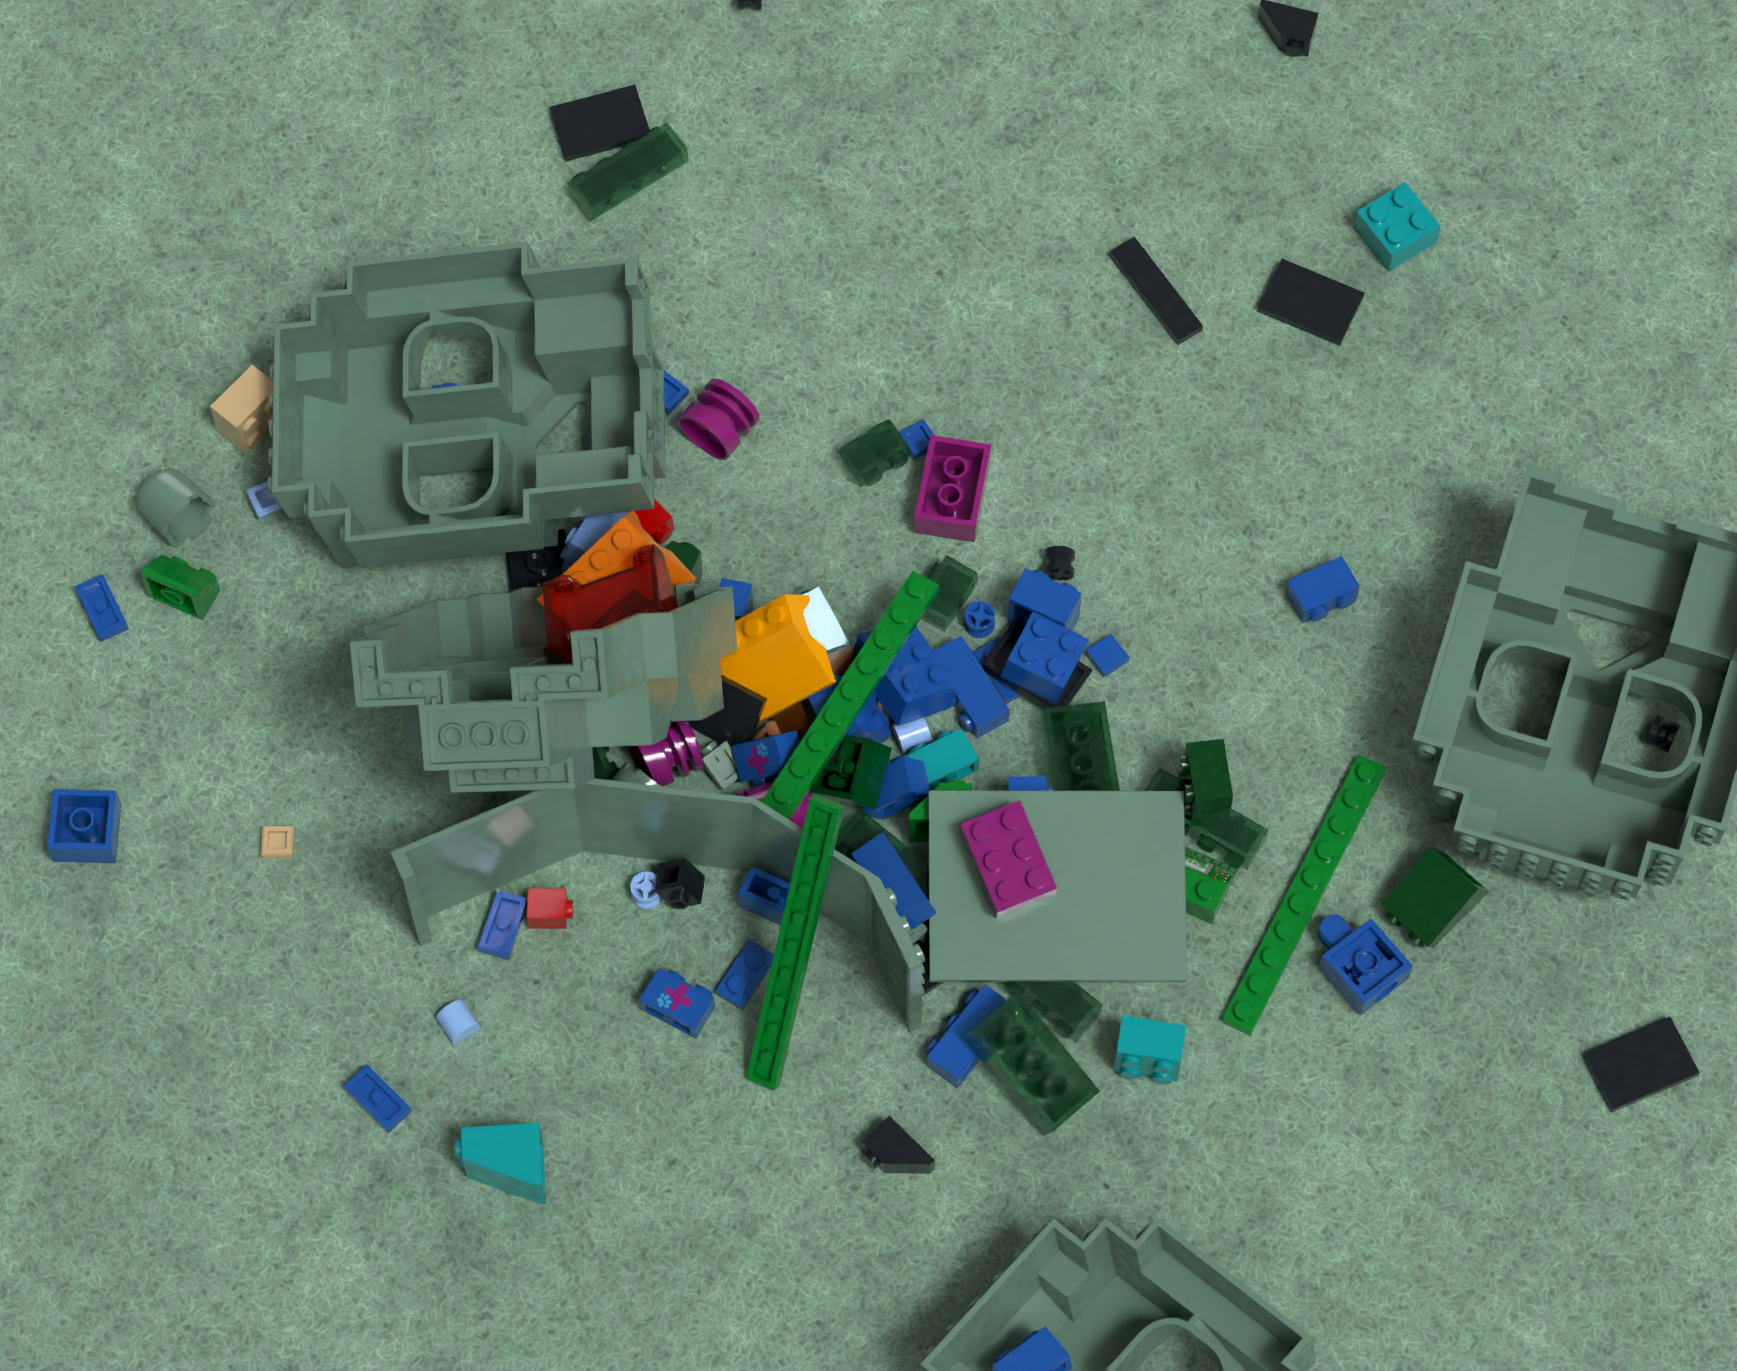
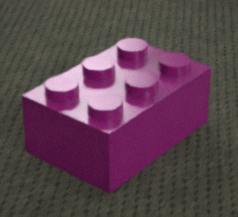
M936 435L930 436L914 517V533L975 542L991 461V444Z
M1020 800L960 824L959 833L996 919L1055 895L1057 886Z

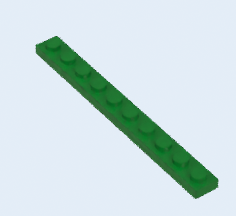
M912 570L763 798L762 803L788 820H791L940 590L939 584Z
M1357 756L1223 1016L1222 1023L1251 1036L1378 789L1387 767L1364 756Z
M817 794L809 799L746 1079L771 1090H775L780 1086L844 811L843 805Z

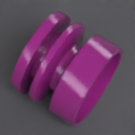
M712 378L704 386L705 390L700 391L697 395L698 402L689 404L680 415L678 425L686 437L698 448L714 458L726 460L739 446V436L745 437L751 431L750 428L755 426L760 420V416L753 403L737 388L725 381Z
M670 721L672 727L669 725L667 738L653 745L631 746L642 772L662 787L674 782L671 769L674 766L683 777L689 775L686 761H688L695 772L704 769L699 743L691 726L686 721Z

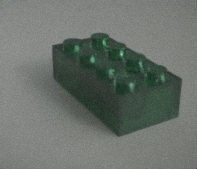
M1105 701L1043 709L1042 728L1053 791H1120Z
M1019 991L1008 995L961 1035L1042 1136L1054 1132L1100 1092Z

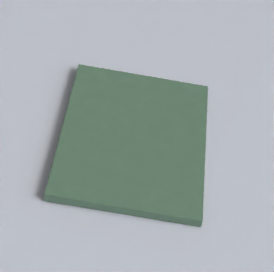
M1184 791L928 792L929 902L937 912L929 918V982L1187 981ZM1020 800L1057 886V891L1054 896L996 919L959 833L961 823Z

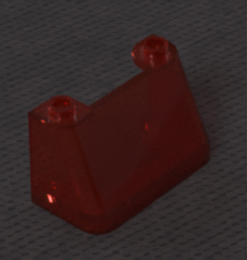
M655 544L642 546L632 554L634 567L582 585L578 580L569 575H560L553 580L542 583L547 648L565 664H573L571 631L601 629L637 613L670 612L679 608L664 554Z

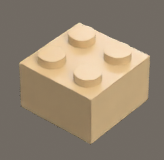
M251 365L210 406L217 432L244 454L250 447L255 448L261 443L264 433L269 429V421L273 420L269 394L273 392L274 383L254 365Z

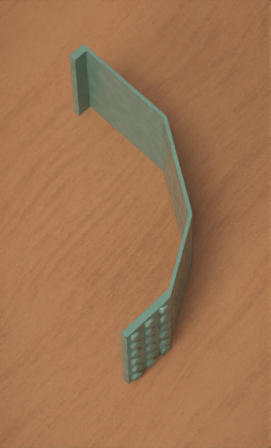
M595 778L575 789L536 790L390 853L408 920L420 946L432 941L426 920L427 917L583 851L667 862L686 858L693 865L750 871L751 867H754L791 883L803 829L753 797ZM834 849L820 913L866 942L908 1031L912 1032L921 1028V1016L924 1015L922 995L925 993L922 984L925 981L922 973H925L922 962H925L923 952L918 943L912 944L908 935L911 933V929L905 916H898L895 906L898 904L890 887L885 889L879 877Z

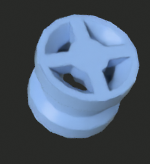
M640 872L634 876L630 884L632 900L636 906L642 909H652L658 906L662 900V897L654 891L657 875L652 872Z

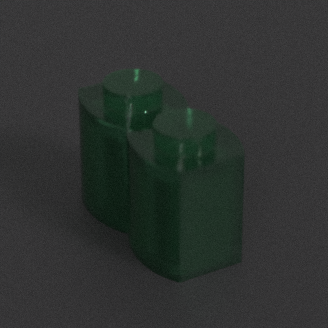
M890 419L877 424L863 436L852 440L838 451L842 462L860 487L866 484L868 486L876 484L881 480L882 474L892 468H901L908 462V457L911 456L908 444Z

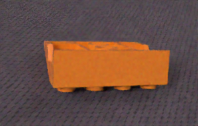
M632 510L547 588L537 600L568 631L588 630L596 620L634 588L656 606L658 613L662 612L677 598L676 585L686 581H692L693 583L697 578L672 551L659 546L641 527L637 514Z

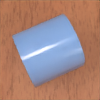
M268 481L246 490L259 520L283 510V508L278 506L275 496L270 494Z
M924 718L901 726H897L896 723L891 724V730L903 755L909 753L917 745L932 743L931 734Z
M456 1000L448 1004L436 1016L438 1023L453 1046L481 1029L463 1000Z

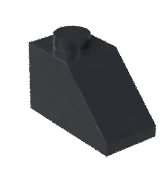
M1261 0L1258 19L1278 49L1285 51L1291 56L1302 55L1308 57L1319 13L1268 0Z
M890 1116L862 1141V1158L873 1169L878 1167L884 1173L931 1174L935 1170V1160Z

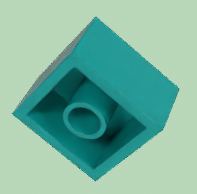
M1406 182L1358 210L1354 223V229L1388 272L1436 244L1441 225Z
M1122 1015L1114 1072L1120 1073V1076L1127 1079H1138L1139 1076L1150 1077L1152 1081L1159 1084H1170L1171 1081L1178 1082L1186 1025Z

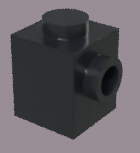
M686 858L662 862L658 865L654 891L674 909H685L688 906L699 905L702 901L705 876Z

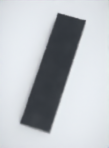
M1135 236L1110 251L1109 256L1177 345L1203 331L1201 322Z

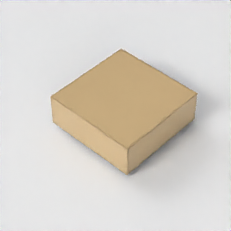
M262 826V859H294L295 827Z

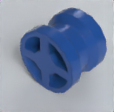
M976 601L966 608L964 627L970 636L982 639L988 637L995 628V611L989 603Z

